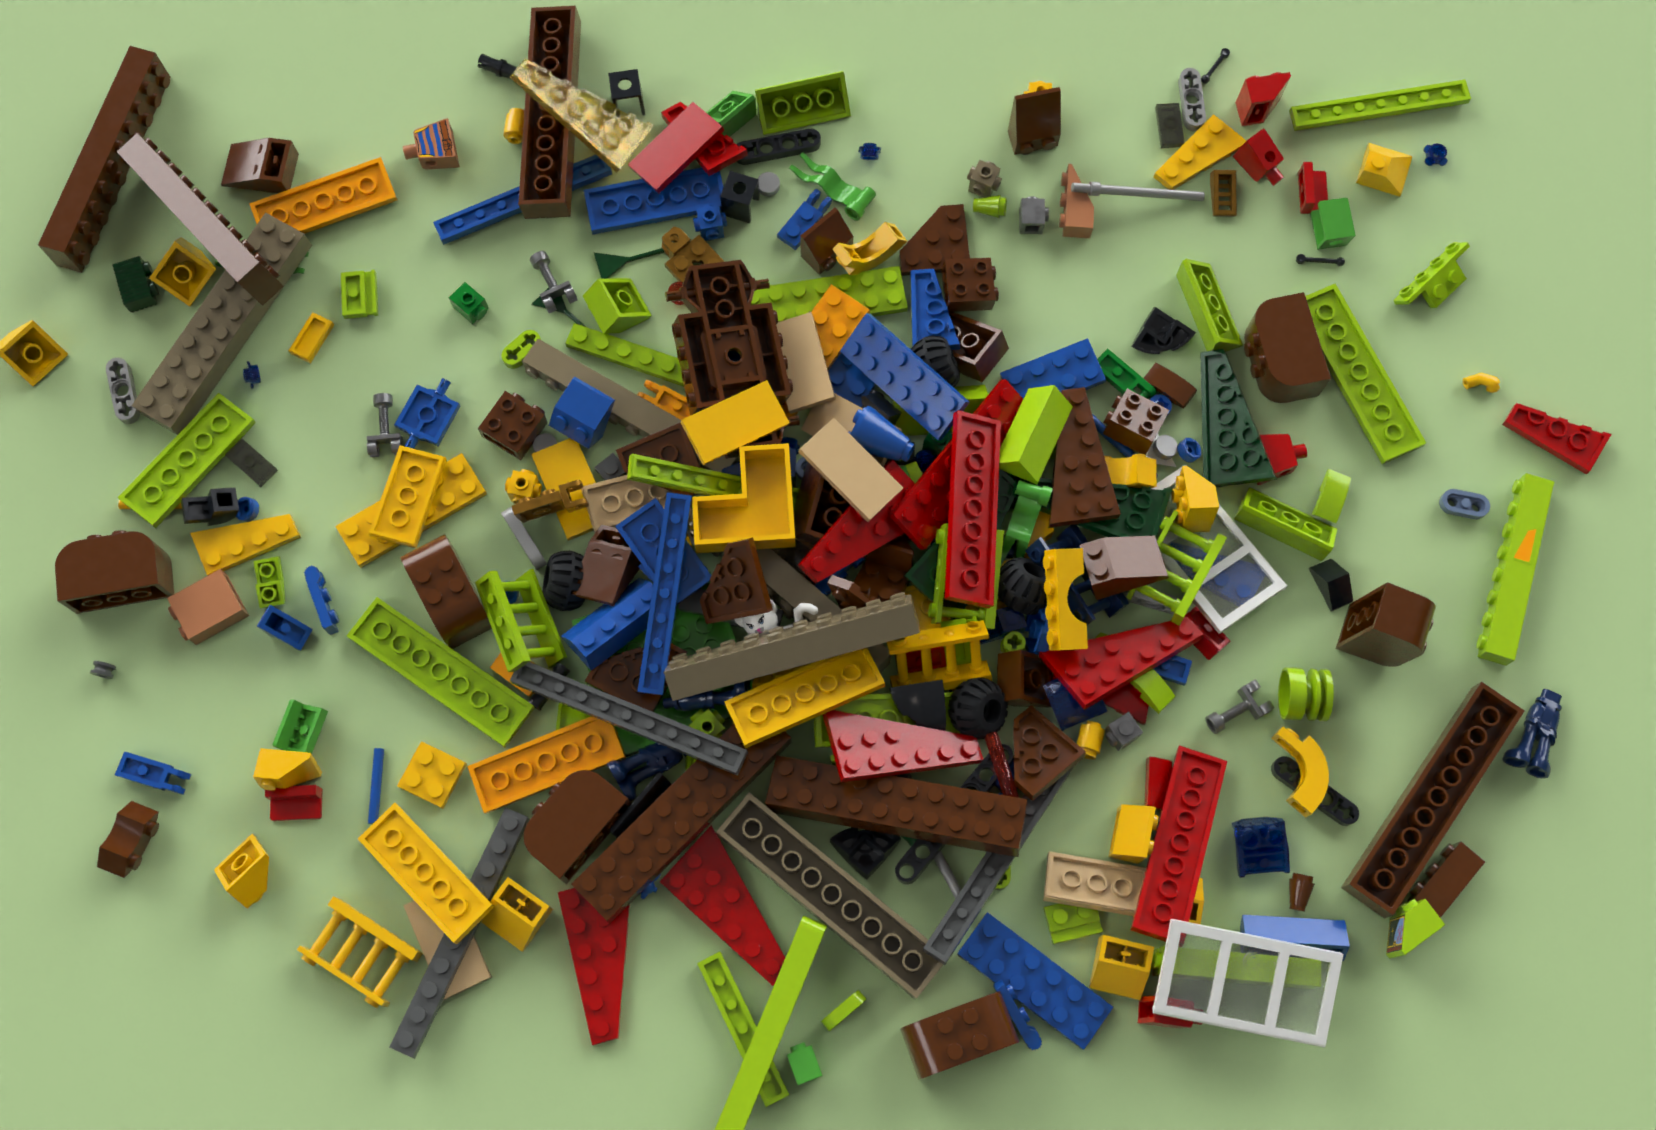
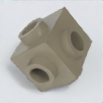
M979 160L976 167H971L967 179L970 180L968 191L983 198L991 197L993 191H997L1001 184L1002 178L999 177L1001 168L992 162Z

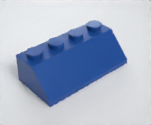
M638 578L627 586L614 606L603 604L561 635V638L591 671L647 629L653 584L648 580Z

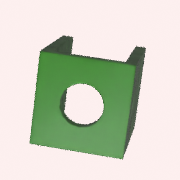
M1348 198L1320 201L1318 203L1319 210H1312L1310 213L1317 250L1347 246L1356 236Z

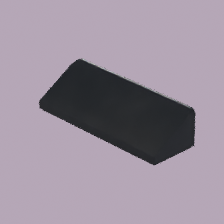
M658 773L610 828L612 835L618 838L672 785L664 775Z

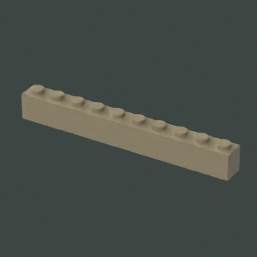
M540 339L536 340L522 360L525 372L534 379L539 377L546 381L545 384L555 391L560 389L564 392L571 380L576 377L615 399L608 421L614 425H617V423L621 424L633 436L640 435L645 438L681 422L677 417ZM697 455L701 468L722 472L723 468L740 462V457L726 459L725 456H722L708 464L702 465Z

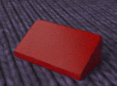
M1194 607L1185 614L1184 617H1189L1203 633L1202 640L1193 645L1207 660L1213 658L1231 642L1223 632L1218 634L1197 607Z
M1150 756L1146 759L1145 806L1156 807V810L1162 809L1172 770L1171 760Z

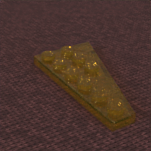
M524 59L510 76L516 84L616 173L622 168L654 126V124L648 121L644 123L636 119V115L630 112L625 113L617 109L615 104L586 89L580 90L572 86V82L566 79L560 80L553 76L551 71L527 59Z

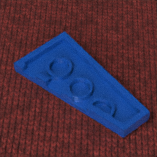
M934 269L911 270L912 347L924 337L940 336L948 341L952 350H960V343Z

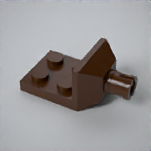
M905 533L866 555V560L854 583L861 587L859 591L863 592L868 599L873 596L876 599H880L881 602L891 600L890 596L905 592L910 582L903 576L913 566L914 551L908 544L911 539Z

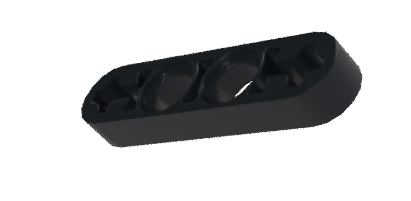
M804 129L742 141L737 145L745 147L748 156L736 162L741 165H749L800 155L802 152L811 153L819 149L821 135L815 129ZM812 137L814 143H810L807 138ZM798 139H801L802 146H799ZM790 140L794 142L795 146L791 149H786L782 144ZM763 145H770L773 149L770 153H763L760 148ZM755 147H756L757 155H754L753 148H755Z
M1287 756L1277 758L1271 765L1273 776L1294 791L1298 786L1300 778L1298 763ZM1286 763L1288 765L1286 769L1293 774L1296 770L1299 773L1290 781L1289 778L1292 775L1288 772L1280 773L1281 767L1278 764ZM1328 785L1326 792L1331 795L1332 802L1330 805L1320 803L1317 808L1342 826L1355 823L1359 818L1358 807ZM1339 801L1341 802V804H1339L1337 807H1339L1341 810H1345L1348 808L1350 810L1349 815L1352 818L1349 817L1347 819H1344L1342 817L1344 813L1337 808L1333 812L1331 809L1335 805H1337V802Z

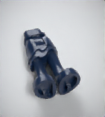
M750 680L734 684L733 689L729 691L713 692L711 690L672 701V697L663 698V706L665 709L675 708L676 711L714 709V705H725L724 701L751 690Z
M1548 689L1542 690L1541 696L1536 698L1535 703L1530 707L1525 717V728L1519 745L1504 753L1502 758L1504 763L1517 768L1527 766L1526 772L1536 778L1546 779L1549 777L1551 772L1548 760L1550 747L1555 744V739L1557 738V728L1562 709L1560 705L1561 695ZM1536 739V741H1539L1536 752L1533 758L1531 759V752L1534 741Z
M654 743L638 749L639 753L622 760H612L607 765L623 794L629 801H632L636 798V786L640 782L658 773L662 774L676 766L683 759V753ZM645 762L648 764V765H646V766H644V767H641V768H639V769H637V770H635V771H633V772L627 774L629 771H631L632 769L638 767L639 765H641V764H643V763H645Z

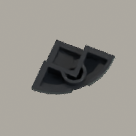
M1153 307L1131 347L1150 354H1160V352L1170 349L1174 351L1185 345L1196 332L1157 307Z
M943 680L889 688L892 700L902 716L907 715L916 722V726L946 731Z
M854 827L845 829L830 839V843L837 852L866 880L881 866L901 841V837L898 835L870 830L858 831V828Z

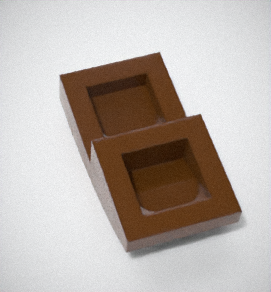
M1155 363L1144 377L1157 392L1165 395L1170 399L1171 403L1183 409L1197 392V389L1185 379L1158 363Z

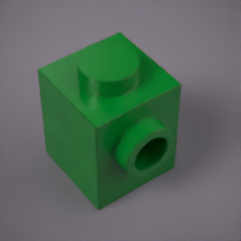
M466 282L448 297L452 307L471 324L481 320L489 309L485 298Z

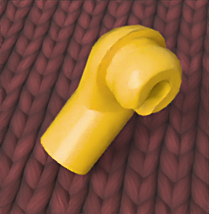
M1478 373L1463 378V385L1466 389L1479 385L1486 386V391L1490 393L1497 392L1500 389V380L1492 375Z

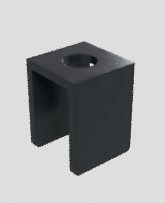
M638 69L608 73L616 119H620L617 100L635 97L639 98L641 113L645 115ZM622 80H629L632 83L631 87L627 90L620 89L618 84Z
M733 171L729 172L720 196L722 213L725 212L726 217L746 223L751 222L750 203L752 199L759 201V179Z

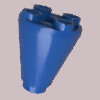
M867 406L863 410H857L853 418L855 426L852 432L848 431V433L873 456L907 462L912 455L915 444L911 443V440L874 408Z

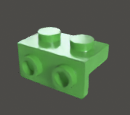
M291 699L277 731L273 747L285 751L312 754L328 711Z

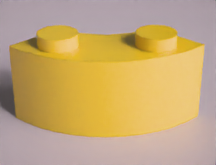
M1133 454L1132 457L1126 458L1104 456L1112 484H1122L1131 488L1146 486L1152 489L1157 487L1156 459L1148 458L1145 454Z

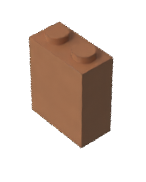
M221 569L167 598L171 605L168 607L174 620L178 619L181 627L178 628L179 632L186 641L190 640L195 645L249 616L230 578Z

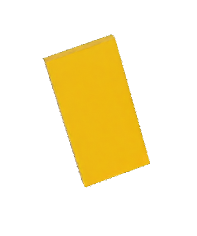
M767 380L684 418L680 422L702 465L708 464L739 449L740 446L748 445L790 424Z
M571 438L531 454L546 490L554 489L555 491H560L559 485L575 480H581L583 486L596 483L579 443ZM581 489L570 492L572 501L584 498ZM587 507L570 513L566 509L556 512L568 541L593 531Z
M399 446L368 533L370 537L417 548L447 462L446 457Z

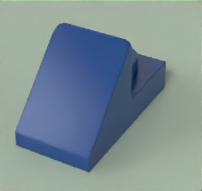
M272 605L268 606L257 625L259 629L269 636L277 638L300 651L313 630Z

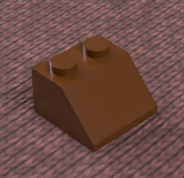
M835 207L800 236L801 257L819 275L824 271H829L836 264L837 255L832 249L838 243L853 245L854 236Z
M1024 650L999 653L997 685L1005 694L1004 701L1008 702L1010 706L1029 707L1031 705L1033 707H1052V671L1039 655Z

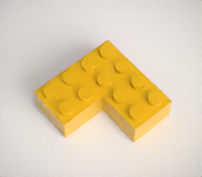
M789 443L740 446L742 494L692 497L696 553L723 552L728 543L751 537L754 539L756 549L796 547Z

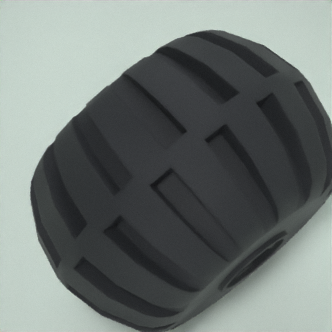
M928 336L917 341L911 350L952 387H955L960 380V372L948 341L940 336Z
M569 550L554 553L549 558L544 574L542 592L546 603L552 608L560 611H571L583 605L584 598L571 594L572 590L578 591L581 584L577 583L578 580H583L584 573L579 572V569H583V555Z
M1012 558L1000 568L998 598L1016 612L1026 615L1038 614L1040 609L1047 607V596L1044 591V583L1046 581L1045 570L1028 558Z
M973 678L962 682L956 687L948 704L950 707L948 714L954 728L960 731L961 734L974 736L977 740L989 738L1000 731L1008 714L1006 710L1008 702L1004 701L1005 694L999 685L986 678Z

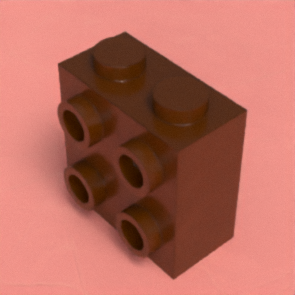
M991 258L944 260L941 271L944 298L948 312L992 310L995 301L999 299V291L997 287H994L996 268L992 266Z
M1127 388L1123 397L1118 395L1114 401L1112 408L1115 411L1109 410L1103 422L1107 425L1103 434L1140 454L1146 455L1170 410Z
M504 391L478 427V430L484 439L517 459L522 460L535 438L540 435L548 422L544 410L534 404L533 406L525 403V399L517 393L510 394Z

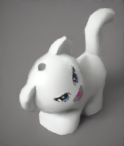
M770 600L773 608L772 611L734 620L739 626L744 627L749 635L753 633H759V636L768 634V630L779 627L777 626L776 605L773 600ZM800 603L793 609L794 622L804 620V612L816 615L818 608L811 603ZM793 624L784 626L783 629L793 627Z

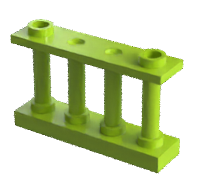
M1174 510L1170 518L1165 516L1159 528L1162 530V533L1157 543L1160 552L1192 568V571L1196 573L1193 580L1189 578L1186 580L1166 569L1169 578L1164 580L1182 588L1181 591L1185 593L1182 600L1178 598L1175 600L1148 585L1130 590L1126 598L1131 600L1134 593L1138 591L1171 608L1170 611L1174 613L1171 622L1180 625L1227 537L1218 533L1215 540L1209 539L1208 541L1175 524L1174 521L1179 512ZM1170 531L1204 549L1203 552L1207 553L1204 560L1200 558L1196 560L1164 543L1163 541L1168 532Z
M948 523L941 525V528L937 529L936 544H939L934 599L933 603H930L928 616L932 618L931 624L941 623L942 616L972 619V616H976L977 621L984 620L987 630L995 629L1004 530H997L994 606L989 609L981 607L977 611L943 607Z
M529 569L515 581L501 582L497 571H489L475 582L508 672L517 671L530 662L531 658L545 657L548 668L554 667L557 662L567 658L534 569ZM520 591L524 603L509 604L505 592ZM528 613L532 625L518 626L514 614ZM536 635L541 648L526 649L522 636Z

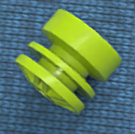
M1283 668L1278 686V706L1281 718L1283 720H1301L1305 713L1309 721H1314L1316 718L1319 721H1328L1331 716L1334 699L1331 672L1328 669L1317 671L1311 668L1306 676L1302 668Z

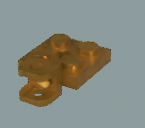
M673 227L662 236V249L670 258L665 263V268L681 285H683L689 266H694L693 263L710 264L724 262L700 235L691 241L680 228Z
M575 480L559 485L560 491L550 489L541 492V496L531 499V497L521 498L517 500V504L512 505L514 515L524 523L565 509L569 513L588 507L589 502L586 498L572 501L570 492L584 487L581 480Z

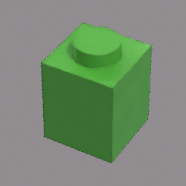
M805 1042L790 1048L792 1053L787 1054L797 1085L823 1076L812 1045L806 1047Z

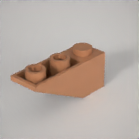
M1068 164L1067 171L1062 172L1061 186H1065V193H1061L1060 207H1064V214H1060L1059 228H1063V237L1090 238L1093 231L1094 206L1087 193L1071 192V184L1081 183L1073 165Z

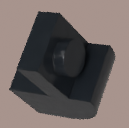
M236 488L210 489L208 496L182 498L181 507L184 524L207 522L208 526L234 519L239 511Z

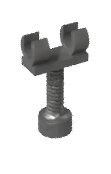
M545 251L536 252L530 257L533 268L536 270L540 269L549 287V290L540 294L548 313L557 310L553 299L565 294L570 304L578 300L569 280L557 285L548 267L550 259Z
M378 393L373 395L374 407L379 409L380 435L367 436V452L370 457H379V444L391 443L392 453L396 455L399 446H403V437L400 433L389 434L388 408L393 406V397L388 393Z
M1255 679L1237 691L1243 700L1241 703L1220 715L1213 712L1205 717V721L1209 729L1214 734H1217L1225 729L1226 722L1248 709L1255 720L1272 711L1274 706L1269 700L1258 707L1251 696L1253 692L1261 687Z

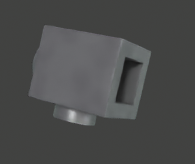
M1034 196L1022 198L1019 208V234H1042L1045 222H1048L1049 208L1045 207V199H1039Z
M1127 712L1105 728V737L1112 747L1115 746L1117 751L1138 739L1143 731L1131 714Z

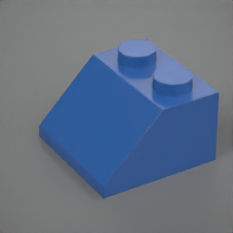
M574 377L556 403L548 426L589 449L603 437L615 399Z

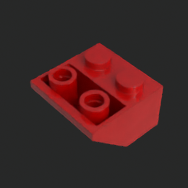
M1276 72L1268 76H1251L1245 79L1235 102L1241 126L1265 122L1280 101L1291 77L1290 72Z

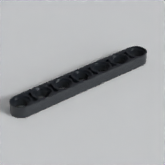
M998 744L993 747L960 788H973L977 791L989 792L1013 762V751L1010 746ZM1000 750H1004L1009 754V759L1006 762H999L995 759V754ZM984 769H989L993 772L994 777L990 781H983L979 777L980 772ZM917 839L895 867V874L899 882L903 884L915 882L946 844ZM918 847H928L930 855L927 858L920 859L916 856ZM905 865H909L914 869V874L910 878H903L899 874L900 869Z

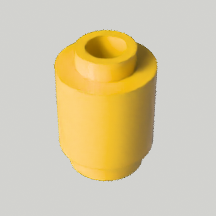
M512 108L506 115L503 136L512 144H520L523 141L525 110L520 108Z
M1087 721L1086 724H1081L1076 744L1086 751L1084 757L1086 759L1095 760L1097 754H1100L1105 730L1101 728V724L1098 722Z

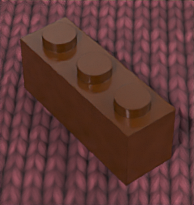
M1461 841L1453 845L1449 843L1441 851L1440 855L1442 858L1438 863L1434 862L1425 871L1427 877L1422 883L1418 881L1410 889L1409 893L1412 895L1407 902L1412 899L1416 901L1426 899L1438 916L1442 917L1485 863L1483 859Z

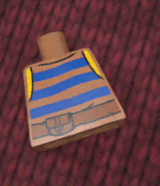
M448 118L414 130L415 144L403 146L405 159L418 157L422 168L425 170L460 167L453 130Z

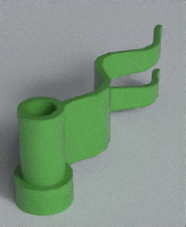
M802 152L800 157L814 172L824 174V176L807 175L794 165H791L789 169L802 181L818 184L833 201L846 205V214L851 219L858 221L865 213V208L875 198V191L870 187H865L861 190L845 183L832 167L818 165Z
M1019 480L1015 494L1019 495L1003 541L1001 565L1016 539H1018L1016 557L1024 558L1025 550L1028 547L1041 506L1047 507L1053 488L1044 485L1040 487Z

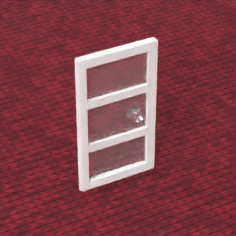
M1182 466L1158 482L1157 487L1152 489H1175L1176 476L1180 475ZM1171 495L1162 521L1165 516L1170 518L1173 511L1177 509L1176 503H1172ZM1220 504L1210 532H1194L1208 541L1209 539L1215 540L1218 533L1227 537L1193 600V603L1218 634L1279 592L1285 590L1288 586ZM1160 529L1158 531L1156 540H1158L1162 533V530ZM1170 531L1163 541L1196 560L1199 558L1204 560L1207 553L1203 552L1204 549ZM1161 552L1167 570L1186 580L1188 578L1193 580L1196 573L1192 571V568Z
M1170 919L1154 1005L1152 1007L1153 1014L1325 1047L1344 954Z

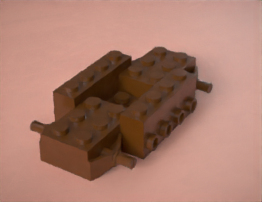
M741 260L689 266L682 287L677 291L665 292L666 302L681 300L691 312L678 315L672 324V333L690 416L766 380L780 405H783L793 392L792 380L788 378L786 372L788 369L787 357L783 356L781 349L783 346L782 334L778 333L776 326L778 324L777 312L773 310L771 302L751 305L754 291L770 288L769 279L755 280V278H752ZM736 351L740 355V360L737 362L731 361L728 357V352ZM799 416L787 417L790 422L788 426L745 446L781 444L784 428L800 425ZM737 449L724 456L726 459L740 457V451Z

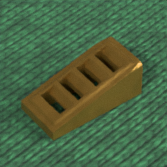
M1213 170L1210 173L1213 216L1235 217L1237 216L1236 170ZM1219 180H1228V184H1219ZM1219 189H1228V192H1219ZM1219 197H1229V201H1219ZM1219 205L1230 206V210H1219Z

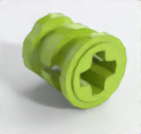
M1011 631L1001 641V652L1024 650L1026 644L1025 637L1020 632ZM1011 640L1015 641L1016 649H1012Z

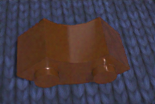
M131 801L117 813L110 834L99 847L97 867L122 878H125L132 870H137L151 837L155 836L159 829V823H157L159 811Z

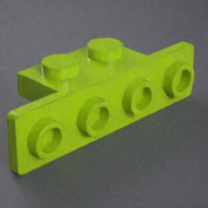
M1453 242L1446 246L1445 251L1439 257L1433 259L1427 269L1414 277L1415 280L1409 286L1400 290L1399 295L1393 300L1396 305L1411 304L1422 294L1430 308H1437L1467 279L1456 260L1470 247L1469 243Z

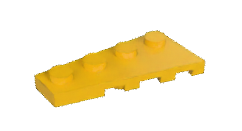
M1213 114L1155 172L1154 178L1167 189L1174 190L1194 178L1201 171L1211 168L1213 164L1221 159L1224 160L1231 156L1247 140Z
M290 514L190 533L207 575L219 569L224 572L301 538Z

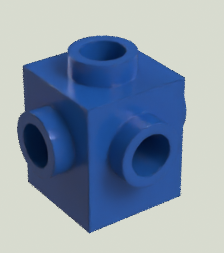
M708 204L696 209L697 218H693L695 232L700 231V235L705 241L724 238L723 227L727 226L725 212L720 213L719 205L713 206Z

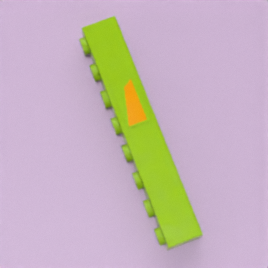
M1526 473L1519 480L1516 479L1512 486L1514 497L1507 508L1509 519L1502 530V537H1504L1503 545L1499 547L1497 552L1499 564L1492 574L1494 586L1487 596L1489 608L1488 612H1485L1481 623L1484 626V630L1476 644V648L1479 649L1478 658L1505 666L1515 661L1554 481Z

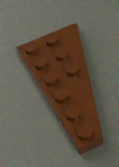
M1085 387L1062 390L1061 393L1073 408L1056 443L1048 528L1118 519L1121 513Z

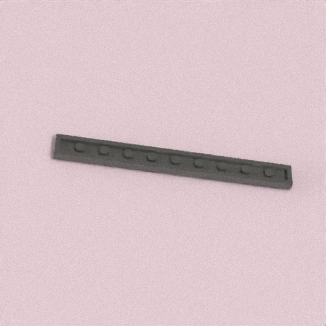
M531 662L514 671L510 682L516 686L737 776L748 754L746 749Z
M1074 767L1033 801L1025 794L1022 799H1027V811L1020 849ZM986 852L924 946L923 952L946 965L1015 857Z
M506 807L470 879L489 901H491L530 820L527 816ZM480 922L457 945L444 933L389 1048L414 1059L416 1058Z

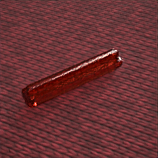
M997 732L985 735V741L1002 793L1005 796L1019 798Z

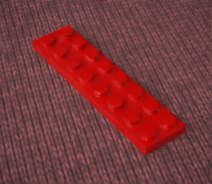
M1006 379L998 382L973 413L1001 421L1000 447L1023 401V398ZM952 439L889 514L892 520L920 550L926 549L936 537L937 529H940L941 525L948 522Z
M957 410L953 413L944 599L989 609L994 606L1001 421Z
M1180 745L1178 746L1154 836L1153 851L1147 863L1131 931L1166 942L1170 919L1189 922L1226 770V760ZM1185 933L1180 935L1179 947H1182L1184 944Z

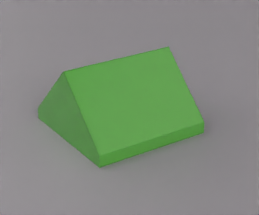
M732 91L706 113L724 128L725 131L722 134L730 137L757 115L756 98L753 94Z

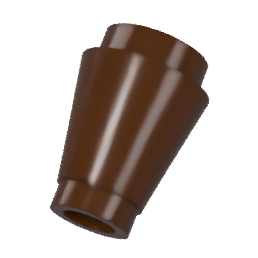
M1293 873L1292 879L1289 878V909L1305 912L1315 885L1312 876Z

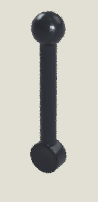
M1222 49L1221 56L1208 73L1201 77L1202 83L1206 84L1210 81L1209 77L1224 58L1229 56V49Z
M1299 254L1296 257V262L1298 264H1303L1304 262L1332 263L1343 266L1345 259L1342 257L1337 259L1312 258Z

